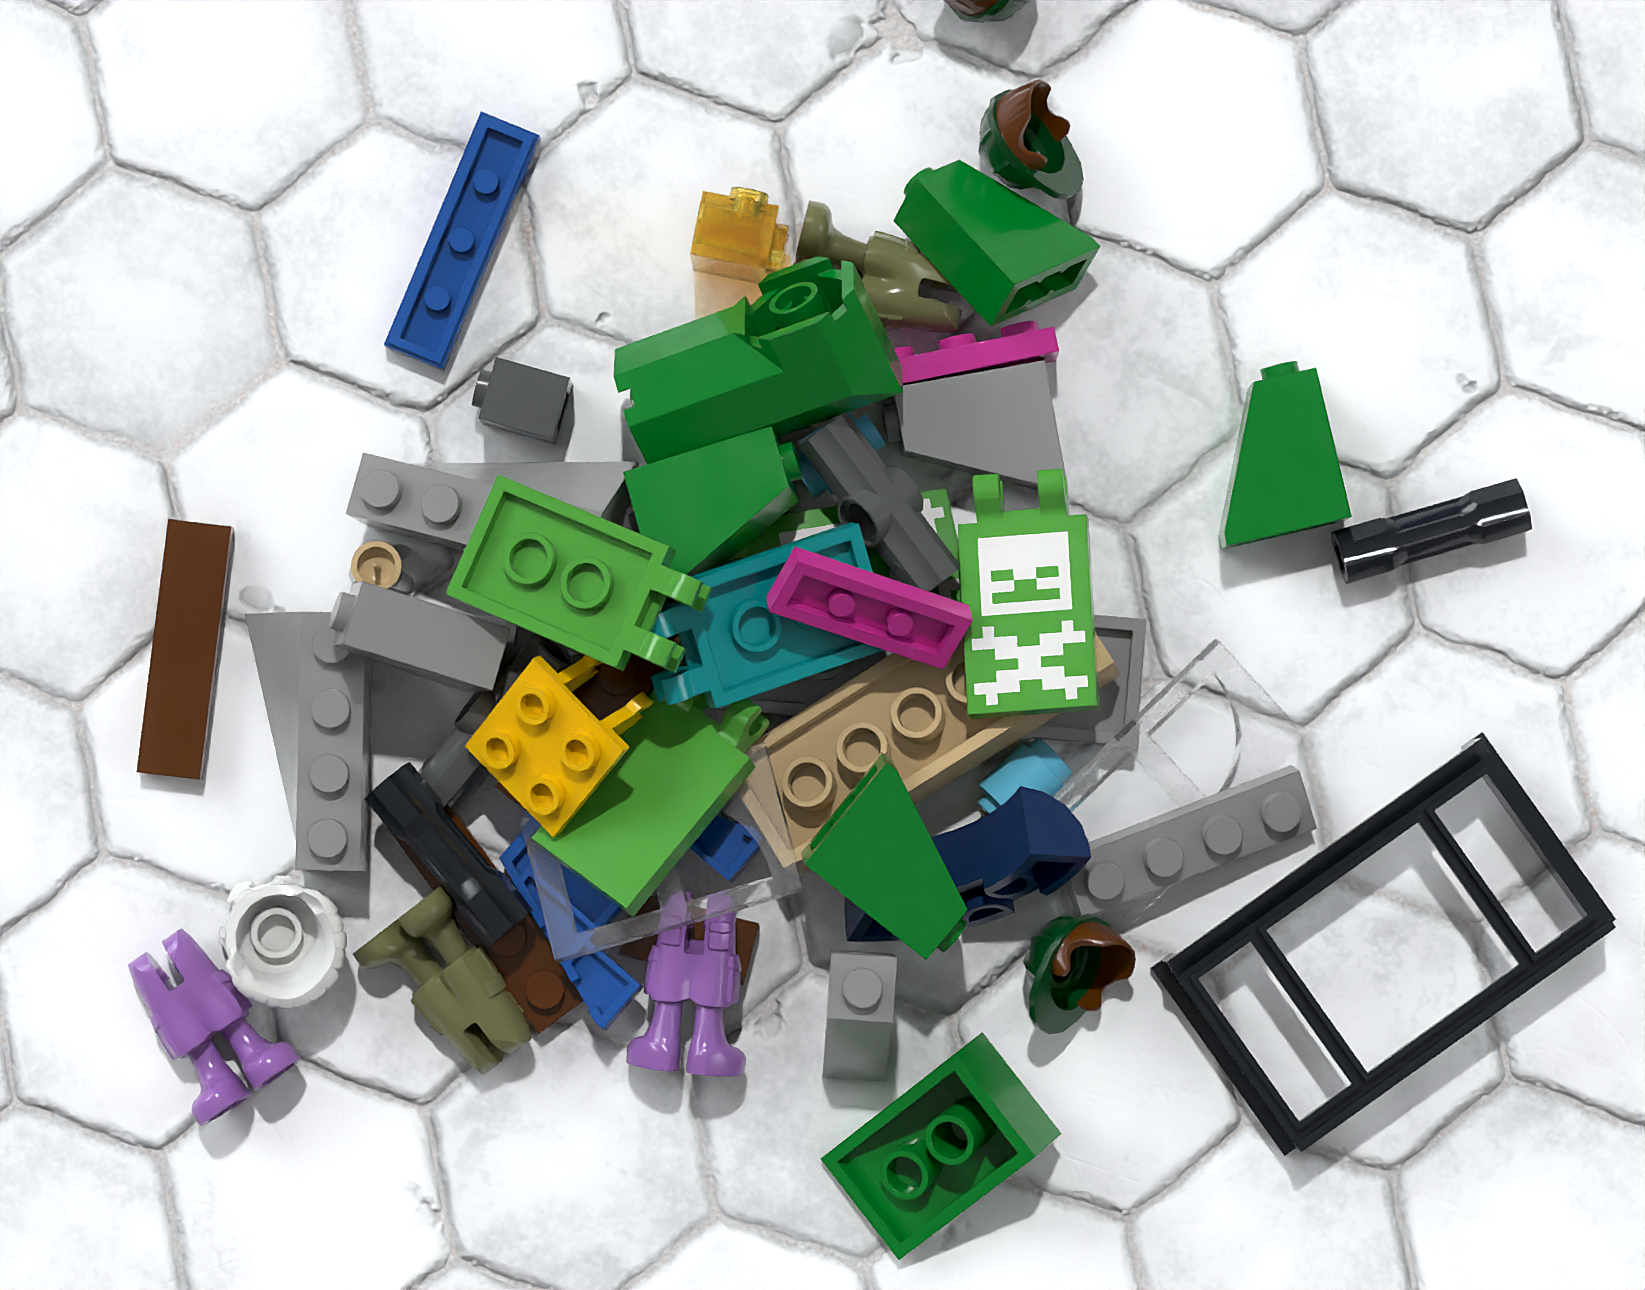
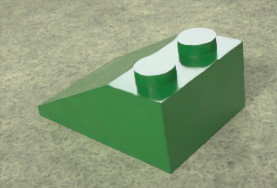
M982 1032L829 1151L821 1160L896 1258L900 1260L1035 1158L1062 1133Z

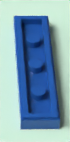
M482 111L480 112L384 342L386 348L442 371L445 370L541 139L540 135Z

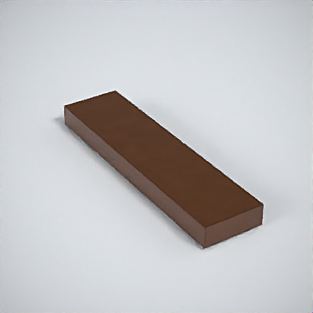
M168 519L136 772L203 780L234 532L232 526Z

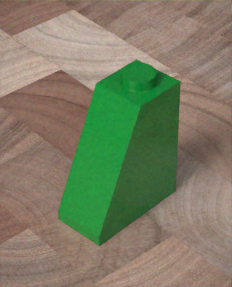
M961 160L935 170L928 167L915 174L904 188L903 193L906 197L893 220L990 327L1076 289L1101 247L1089 235Z
M1297 361L1269 366L1260 370L1262 380L1253 382L1247 388L1218 535L1221 550L1344 522L1352 517L1316 367L1300 371Z
M772 426L623 472L640 534L676 550L669 568L690 577L725 565L731 557L745 548L796 504L798 498L793 481L803 478L801 465L793 442L790 441L782 444ZM668 597L665 600L666 604L677 602Z
M882 752L804 848L801 855L804 864L927 960L936 948L941 952H945L958 939L967 924L961 918L967 911V908L893 760Z

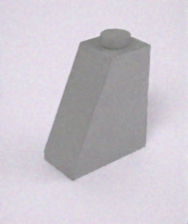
M1045 360L904 385L903 393L892 396L893 404L882 405L889 443L901 441L902 452L905 457L976 475L999 474L1000 481L1038 490L1037 470L1063 468L1064 476H1066Z
M364 581L352 584L349 593L340 591L329 621V629L337 631L333 646L466 693L493 690L511 630L509 627Z
M830 949L822 1078L886 1082L894 1016L897 956L895 954Z

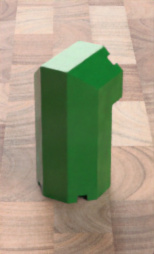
M813 257L769 273L758 283L762 296L752 305H750L745 295L730 308L616 348L613 377L618 393L630 389L632 407L623 410L627 426L646 463L650 464L768 426H772L779 437L903 393L902 364L854 263L841 261V270L833 268L829 258Z

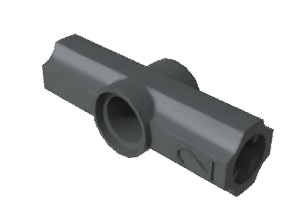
M847 413L835 418L799 446L840 501L838 504V516L841 525L849 522L858 523L865 547H874L900 582L929 592L960 569L958 561L921 513L924 500L916 482L899 467H887Z
M533 633L496 677L493 690L475 692L457 716L454 722L455 728L438 745L435 752L423 763L418 771L441 798L443 807L448 806L459 811L491 774L465 747L466 743L533 658L540 655L557 673L576 663L567 648Z

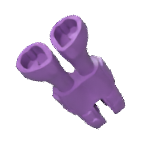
M670 890L664 903L656 945H652L647 959L644 993L649 994V999L656 1000L652 1021L643 1036L633 1038L627 1045L626 1063L659 1071L671 1072L680 1070L682 1058L680 1026L683 1003L691 999L696 1003L686 1072L704 1076L744 1075L746 1065L745 1054L739 1048L727 1042L723 1026V1008L739 1003L740 971H742L739 954H736V905L734 897L711 894L703 927L705 937L704 940H696L690 937L691 928H693L694 923L693 892Z
M180 928L164 939L162 944L175 969L184 978L182 984L175 988L169 980L170 977L148 952L130 962L128 968L137 989L152 1014L150 1020L154 1032L157 1033L168 1054L173 1060L177 1058L184 1059L189 1056L199 1075L201 1091L193 1101L191 1110L199 1125L204 1126L230 1111L252 1095L240 1077L225 1062L212 1042V1037L215 1033H222L235 1051L242 1064L243 1073L255 1091L270 1084L301 1059L294 1047L289 1043L277 1042L273 1044L261 1037L245 1019L250 1014L249 1009L252 1008L248 998L237 990L231 976L225 970H219L199 944L186 931Z

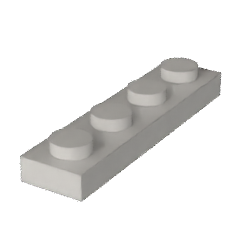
M1289 765L1088 842L1091 859L1066 883L1075 913L1079 916L1088 913L1091 915L1317 829L1300 770Z

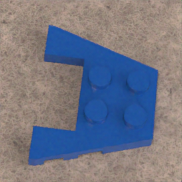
M716 815L690 849L732 884L768 841L760 831ZM533 818L499 859L519 893L534 909L531 914L548 938L569 979L574 983L586 1003L593 1020L603 1030L607 1031L644 987L595 944V941L623 909L536 845L531 837L541 825Z

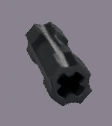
M1514 478L1470 491L1462 497L1393 517L1377 518L1331 532V539L1339 570L1345 583L1348 584L1390 572L1401 565L1473 544H1486L1532 530V523L1524 491L1518 479Z
M410 762L404 764L388 776L364 799L394 836L406 841L453 897L457 911L488 948L534 910L501 871L491 867L444 811L441 798Z

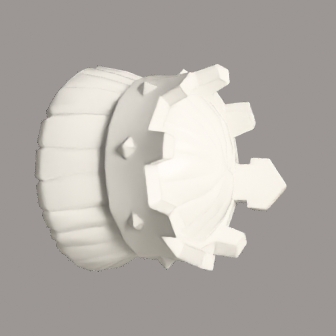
M275 875L272 882L256 886L251 880L234 884L227 899V902L232 906V910L225 926L219 928V942L225 947L228 955L225 967L232 978L234 986L246 998H251L260 1004H266L272 1008H297L308 1004L310 1001H315L326 992V988H331L339 977L337 969L343 967L347 935L343 931V920L337 914L338 908L321 889L316 891L294 883L291 876Z

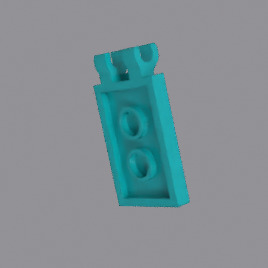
M849 522L691 576L713 589L703 612L679 602L662 606L651 632L664 638L677 634L680 645L686 648L684 658L687 666L678 667L676 673L667 669L650 676L657 701L665 700L667 705H671L705 692L708 705L717 709L883 651V649L769 612L766 598L794 547L873 573L859 524Z

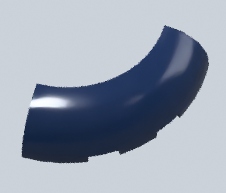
M1022 786L1004 804L986 816L955 830L931 836L966 905L967 911L961 918L967 922V928L1015 913L1013 901L1039 889L1041 894L1050 895L1072 879L1091 859L1090 845L1083 826L1068 807L1043 791ZM845 897L844 913L847 942L900 940Z

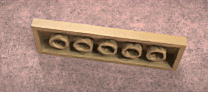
M1095 632L1098 687L1100 689L1119 677L1120 672ZM962 637L944 669L893 653L755 741L744 754L750 757L756 768L737 791L784 869L797 880L811 871L804 864L801 852L882 752L893 760L916 805L1060 713L970 719L967 713L964 637Z

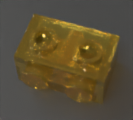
M731 187L730 196L702 191L690 251L693 271L758 284L770 273V270L778 271L783 269L790 234H788L789 225L780 224L779 206L768 204L769 195L767 193L749 188Z

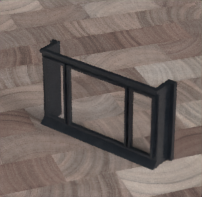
M1483 732L1462 745V751L1181 951L1176 954H1168L1150 967L1284 1156L1294 1149L1303 1152L1616 928L1613 924L1616 918ZM1481 777L1582 917L1581 920L1536 952L1435 812L1436 809ZM1418 823L1518 965L1367 1072L1267 932V929ZM1249 942L1350 1082L1347 1087L1300 1120L1296 1118L1199 981L1201 976Z

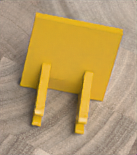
M540 655L533 658L465 745L476 759L552 837L562 832L630 748L619 735L642 718L640 712L653 704V701L644 692H641L625 706L599 721L572 693L583 683L591 679L598 672L595 667L602 664V662L586 655L559 673Z

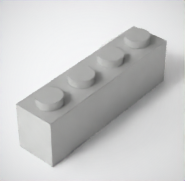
M363 452L345 514L371 528L464 551L499 474L622 526L630 499L623 472L639 467V463L637 461L409 464Z
M332 612L245 614L296 840L295 870L367 871L369 805L364 799L369 795L372 659L333 646L337 631L329 629Z

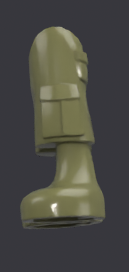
M809 200L795 254L796 258L808 260L819 256L829 258L833 264L841 265V261L854 263L856 269L862 273L861 280L885 330H899L900 327H908L939 333L957 332L962 309L930 297L929 299L919 297L918 290L919 285L923 284L933 289L958 291L912 241L880 231H875L873 236H869L867 244L845 236L834 227L831 211L826 204Z
M441 885L355 951L353 956L360 966L366 969H374L385 964H395L403 969L419 986L412 993V999L410 1000L415 1008L431 1024L430 1027L441 1036L444 1035L460 1055L483 1075L503 1060L504 1052L514 1053L529 1042L532 1036L527 1021L523 1016V1009L517 1004L511 993L505 989L506 983L502 974L498 972L483 947L474 945L468 948L453 918L454 903L452 897ZM423 938L427 939L448 965L446 968L442 969Z

